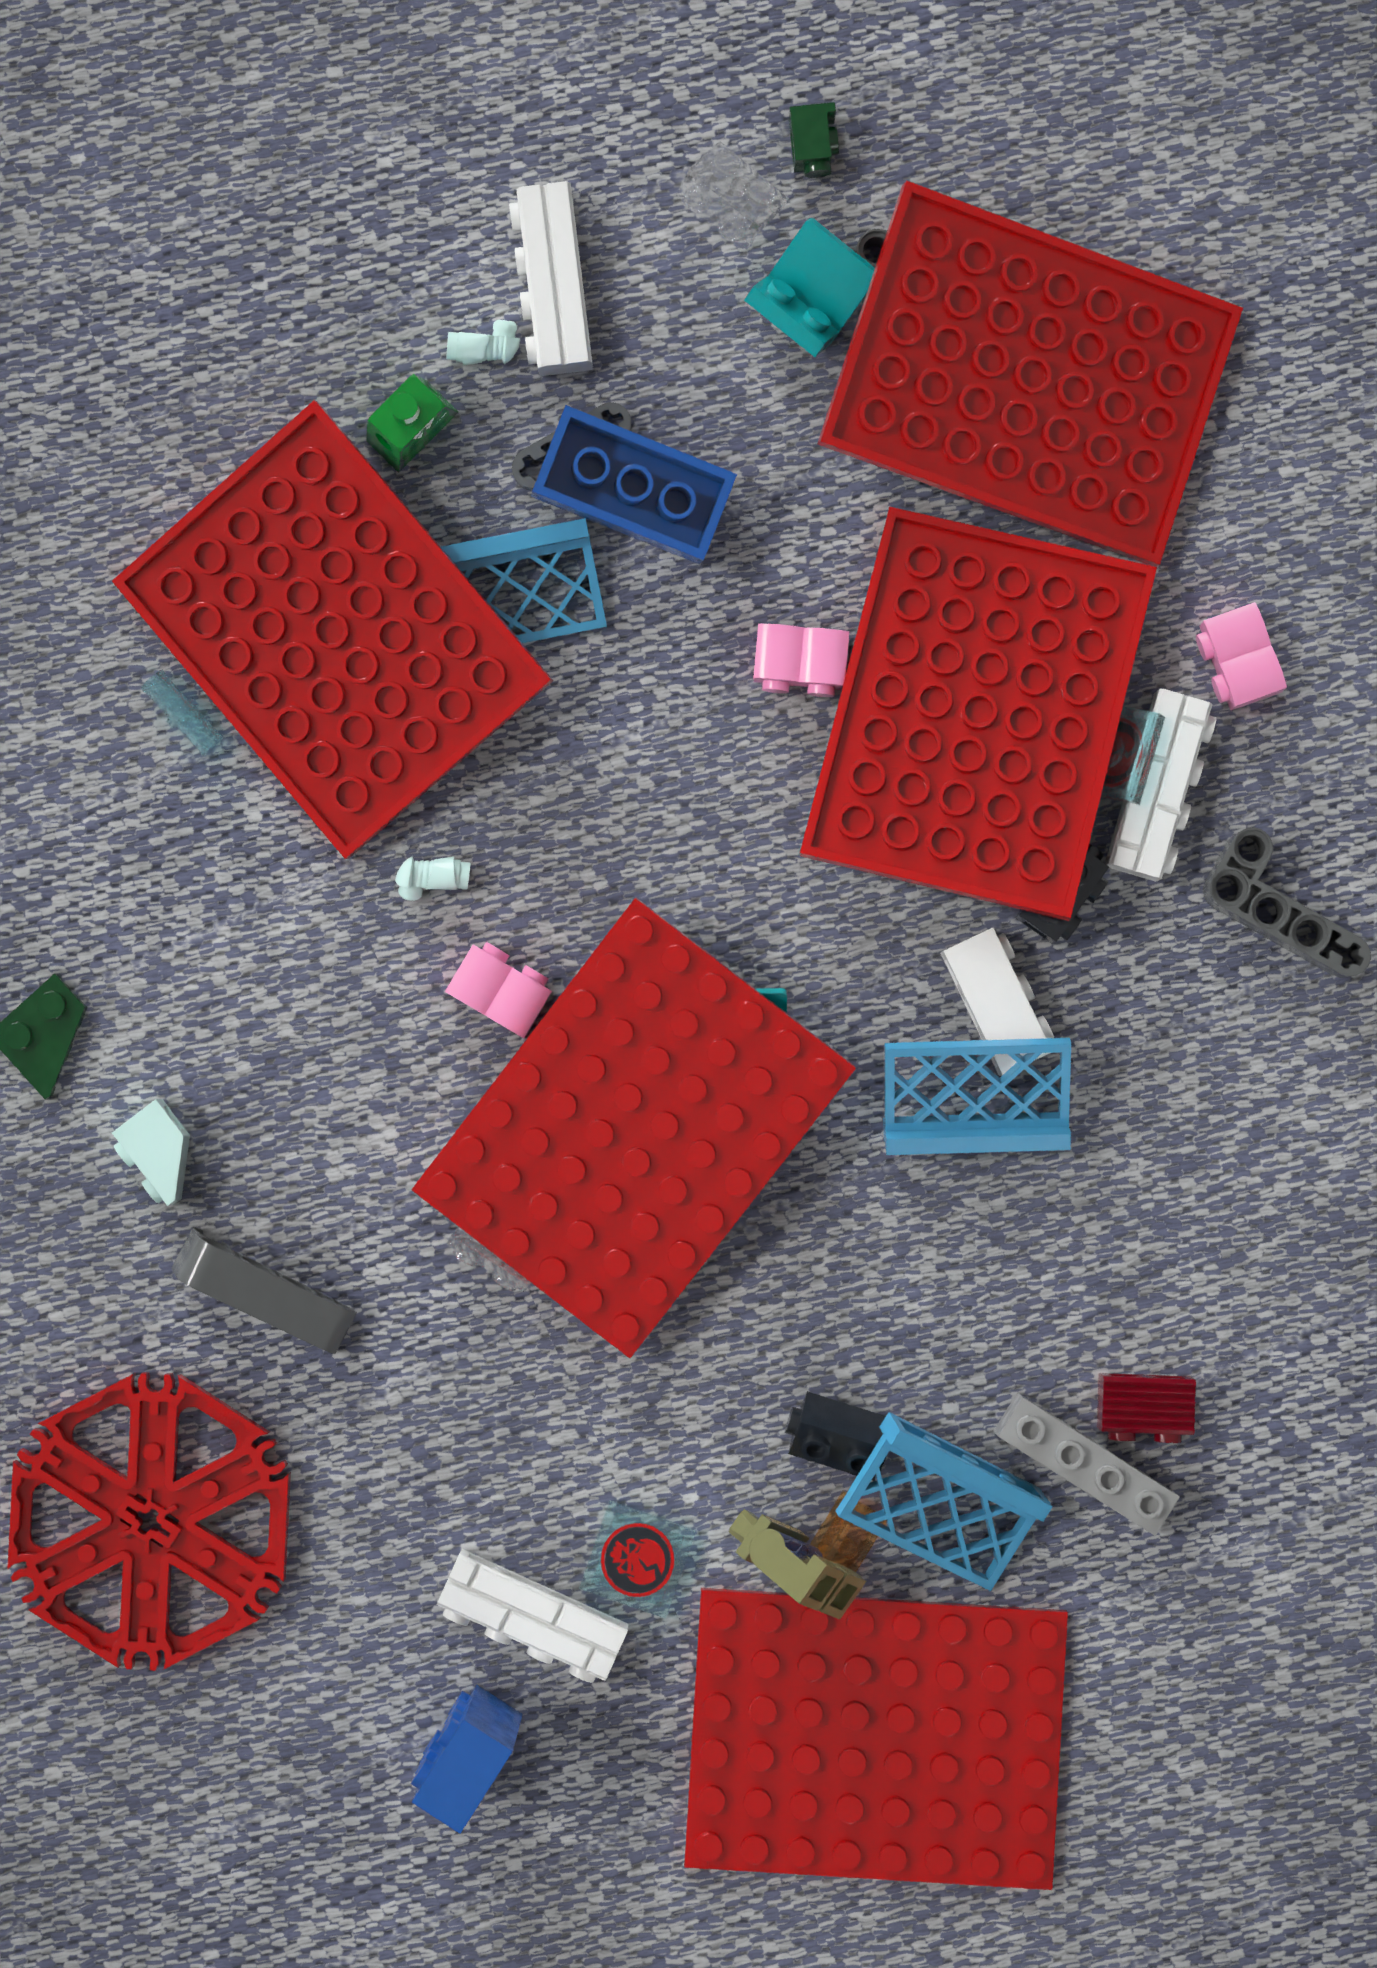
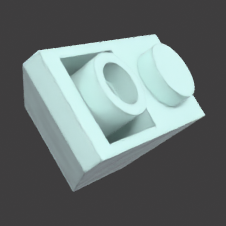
M155 1099L113 1131L112 1134L118 1141L114 1148L121 1159L129 1167L136 1164L146 1177L141 1183L156 1203H160L163 1200L167 1206H170L182 1199L190 1134L164 1100Z

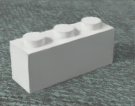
M991 928L940 953L981 1040L1054 1038L1045 1017L1042 1015L1036 1018L1029 1001L1035 999L1029 982L1024 974L1017 977L1009 960L1015 958V954L1004 933L997 935L994 928ZM1042 1053V1054L1039 1055L1035 1060H1037V1059H1039V1058H1041V1057H1043V1056H1045V1055H1047V1054H1049V1053ZM996 1054L991 1058L999 1076H1002L1017 1063L1008 1054Z

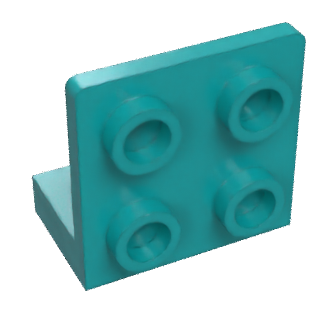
M809 218L805 221L770 274L753 286L744 301L813 357H816L834 341L865 298L875 267L814 218Z

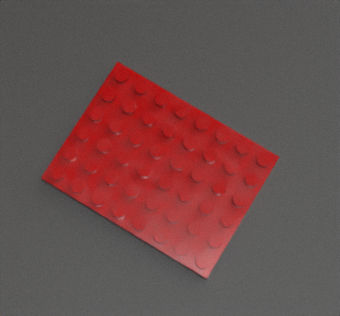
M906 180L902 185L817 444L1156 567L1161 563L1243 307Z
M313 400L112 580L114 585L344 859H349L554 681L316 400Z
M889 507L805 830L800 856L1070 921L1157 567Z
M636 897L411 1190L630 1359L855 1071L856 1066Z
M701 1588L684 1868L1052 1890L1068 1621L1067 1610L855 1597L841 1619L799 1604L787 1593Z

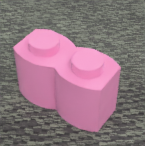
M1256 603L1204 620L1201 623L1200 629L1202 633L1196 635V642L1202 658L1205 661L1212 659L1217 676L1212 677L1211 681L1215 695L1220 703L1227 701L1232 711L1282 693L1287 688L1281 666L1271 646L1265 623Z
M758 624L754 682L762 683V691L789 693L790 686L808 687L807 694L811 696L834 697L835 690H842L846 676L849 631L804 628L781 624Z
M488 942L485 943L482 949L472 945L445 992L525 1039L552 994V991L545 987L549 978L525 965L522 972L505 964L510 955Z

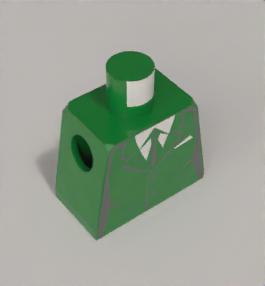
M413 374L367 420L366 442L399 473L454 418L458 411L427 380Z

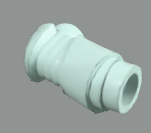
M496 320L493 324V335L448 332L446 359L456 360V362L463 363V365L502 359L503 363L506 364L514 357L519 348L521 339L515 338L517 325L514 321Z
M413 856L403 862L396 875L395 881L399 885V895L405 900L415 901L422 897V888H426V890H457V888L467 890L471 863L462 862L455 859L454 856L431 861H414Z

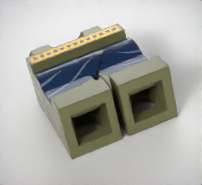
M744 1509L729 1528V1533L741 1542V1545L736 1550V1553L741 1558L753 1563L795 1601L811 1609L841 1619L867 1582L854 1570L823 1558L818 1548L807 1543L809 1537L801 1530L762 1514L758 1518L752 1512Z

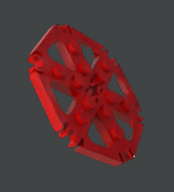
M143 1372L138 1378L140 1392L135 1390L134 1379L136 1373L39 1422L38 1424L45 1426L53 1434V1437L47 1431L40 1428H35L31 1431L30 1435L40 1442L41 1451L39 1454H33L25 1448L18 1451L17 1456L26 1464H31L32 1468L23 1466L18 1460L13 1461L7 1570L14 1564L26 1562L27 1566L15 1571L10 1578L12 1582L19 1580L21 1577L32 1579L34 1589L21 1598L23 1603H30L40 1596L45 1598L40 1605L28 1609L30 1612L117 1668L121 1666L120 1655L123 1648L127 1650L124 1655L126 1669L131 1670L135 1666V1655L137 1652L142 1651L149 1655L150 1670L155 1671L161 1663L160 1650L164 1652V1669L258 1621L261 1617L253 1614L246 1607L247 1604L257 1613L264 1614L269 1606L258 1598V1590L266 1587L277 1594L282 1587L278 1580L266 1576L267 1573L278 1576L283 1582L286 1579L291 1472L283 1478L272 1479V1475H276L285 1469L288 1465L287 1461L283 1460L275 1465L266 1462L264 1458L265 1451L277 1444L275 1439H267L258 1447L254 1444L258 1437L266 1435L270 1431L181 1374L178 1375L179 1387L176 1394L172 1392L175 1387L173 1373H166L164 1375V1386L162 1390L157 1391L149 1385L150 1373ZM114 1404H123L131 1411L127 1476L79 1446L73 1437L74 1428L79 1422ZM195 1407L231 1429L236 1436V1446L230 1453L176 1480L179 1417L184 1409ZM46 1483L101 1520L49 1547H41L33 1541L31 1535L34 1491L38 1485ZM255 1492L264 1494L270 1502L268 1548L260 1556H251L198 1522ZM137 1494L147 1499V1503L137 1497ZM154 1509L159 1513L156 1521L161 1524L163 1529L159 1530L153 1527L148 1532H145L141 1529L143 1520L138 1517L139 1514L136 1512L141 1511L147 1514ZM168 1514L172 1515L173 1517H175L176 1519H178L179 1522L177 1523L176 1521H174L173 1519H171V1518L168 1517L167 1515H168ZM123 1561L120 1628L114 1632H104L71 1611L65 1603V1594L68 1589ZM172 1565L228 1601L227 1613L223 1617L188 1635L180 1636L175 1634L169 1626Z

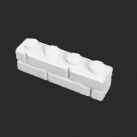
M565 181L548 183L543 186L519 187L516 189L518 202L509 203L512 230H521L523 247L515 248L518 276L527 275L529 292H520L523 320L532 319L534 336L525 337L528 364H537L539 376L593 370L571 182Z
M1159 689L1154 693L1143 731L1146 741L1145 760L1138 774L1128 782L1105 861L1109 868L1155 882L1162 879L1163 873H1172L1178 855V848L1171 846L1176 829L1184 830L1191 810V804L1184 803L1189 785L1197 786L1204 765V761L1197 759L1201 742H1210L1216 724V717L1210 716L1212 708L1210 702L1167 689Z
M461 1549L437 1602L438 1606L445 1608L442 1615L447 1619L463 1626H468L471 1620L487 1627L484 1634L489 1638L505 1645H510L513 1639L529 1646L526 1653L531 1657L547 1664H551L555 1658L571 1665L568 1672L589 1683H593L596 1677L606 1681L629 1626L628 1623L464 1549Z

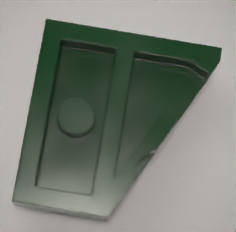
M55 973L0 1022V1050L45 1100H48L54 1094L55 1085L64 1062L67 1061L77 1029L80 1028L87 1010V1006L60 976Z

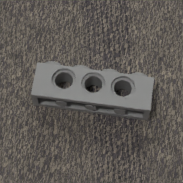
M1019 1393L1016 1394L993 1431L999 1438L1154 1536L1157 1535L1180 1498L1168 1487Z

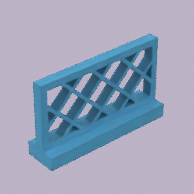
M586 518L441 546L461 571H466L464 575L467 579L474 569L482 567L488 568L501 577L486 601L498 615L510 622L508 627L511 630L515 625L525 632V634L516 635L521 643L607 627ZM582 548L586 567L576 582H573L553 568L564 551ZM556 553L549 565L538 558V556ZM531 558L545 568V571L531 591L509 577L519 560ZM511 562L504 573L493 566ZM550 572L572 586L558 609L535 595ZM587 574L591 593L580 586ZM505 581L528 595L513 618L491 604ZM576 590L593 600L596 620L577 623L562 613ZM532 599L555 613L544 630L533 632L518 622V619ZM558 617L571 624L552 628Z
M1070 1038L885 1043L883 1131L886 1155L1071 1150V1132L1069 1128ZM1042 1053H1060V1064L1046 1077L1031 1064ZM1008 1054L1017 1063L1000 1078L985 1066L994 1055ZM961 1055L970 1065L953 1079L939 1065L948 1056ZM895 1057H915L924 1066L909 1080H906L895 1070ZM1025 1069L1039 1083L1025 1096L1021 1097L1007 1084ZM979 1071L993 1084L976 1099L961 1085ZM933 1072L947 1086L929 1100L916 1086ZM1058 1079H1059V1088H1058L1055 1084H1053V1083H1054L1055 1081H1057ZM895 1082L901 1086L897 1091H895ZM1047 1089L1059 1099L1058 1112L1039 1113L1030 1104ZM1000 1091L1016 1103L1005 1114H993L984 1106ZM956 1092L969 1106L959 1115H947L938 1106ZM908 1093L924 1106L914 1116L895 1117V1105Z
M888 1412L879 1427L883 1435L836 1509L838 1517L991 1591L1035 1520L1038 1519L1044 1522L1053 1506L1037 1486ZM889 1451L904 1458L907 1471L882 1478L879 1467ZM912 1462L919 1465L920 1467L913 1469ZM934 1473L942 1477L945 1490L920 1497L916 1479ZM950 1481L957 1484L958 1486L951 1488ZM910 1482L914 1500L889 1507L885 1489ZM879 1492L882 1510L866 1515L853 1510L861 1496ZM972 1492L979 1495L982 1509L958 1516L954 1498ZM988 1500L995 1503V1505L989 1506ZM948 1501L951 1519L927 1526L923 1508ZM917 1510L921 1528L904 1534L895 1531L893 1517ZM1009 1511L1020 1516L1012 1530L996 1535L992 1517ZM985 1519L989 1537L965 1544L961 1527ZM886 1520L887 1526L879 1522ZM954 1529L959 1547L943 1552L934 1550L930 1537ZM924 1539L925 1545L918 1542V1540ZM992 1548L994 1559L985 1574L971 1568L968 1555ZM962 1558V1562H963V1563H961V1562H959V1561H957V1560H955V1559Z

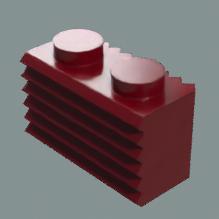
M1099 1373L1097 1428L1101 1432H1108V1439L1114 1441H1136V1433L1154 1434L1155 1442L1181 1443L1182 1435H1194L1196 1379L1190 1376Z

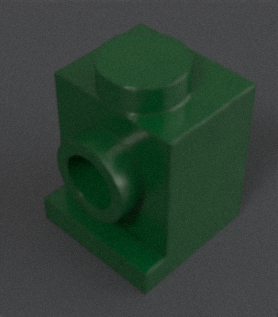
M835 102L790 107L788 120L794 173L804 172L805 177L808 178L825 177L832 173V155L839 154L837 127L828 126V124H834Z

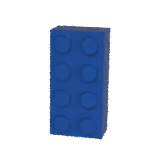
M565 405L531 497L700 564L705 559L737 474Z
M478 1685L475 1686L470 1695L464 1691L460 1693L448 1713L449 1716L444 1723L442 1731L437 1730L425 1748L424 1755L419 1762L420 1765L415 1772L416 1775L411 1782V1785L417 1788L412 1803L460 1834L512 1754L523 1716L522 1713Z

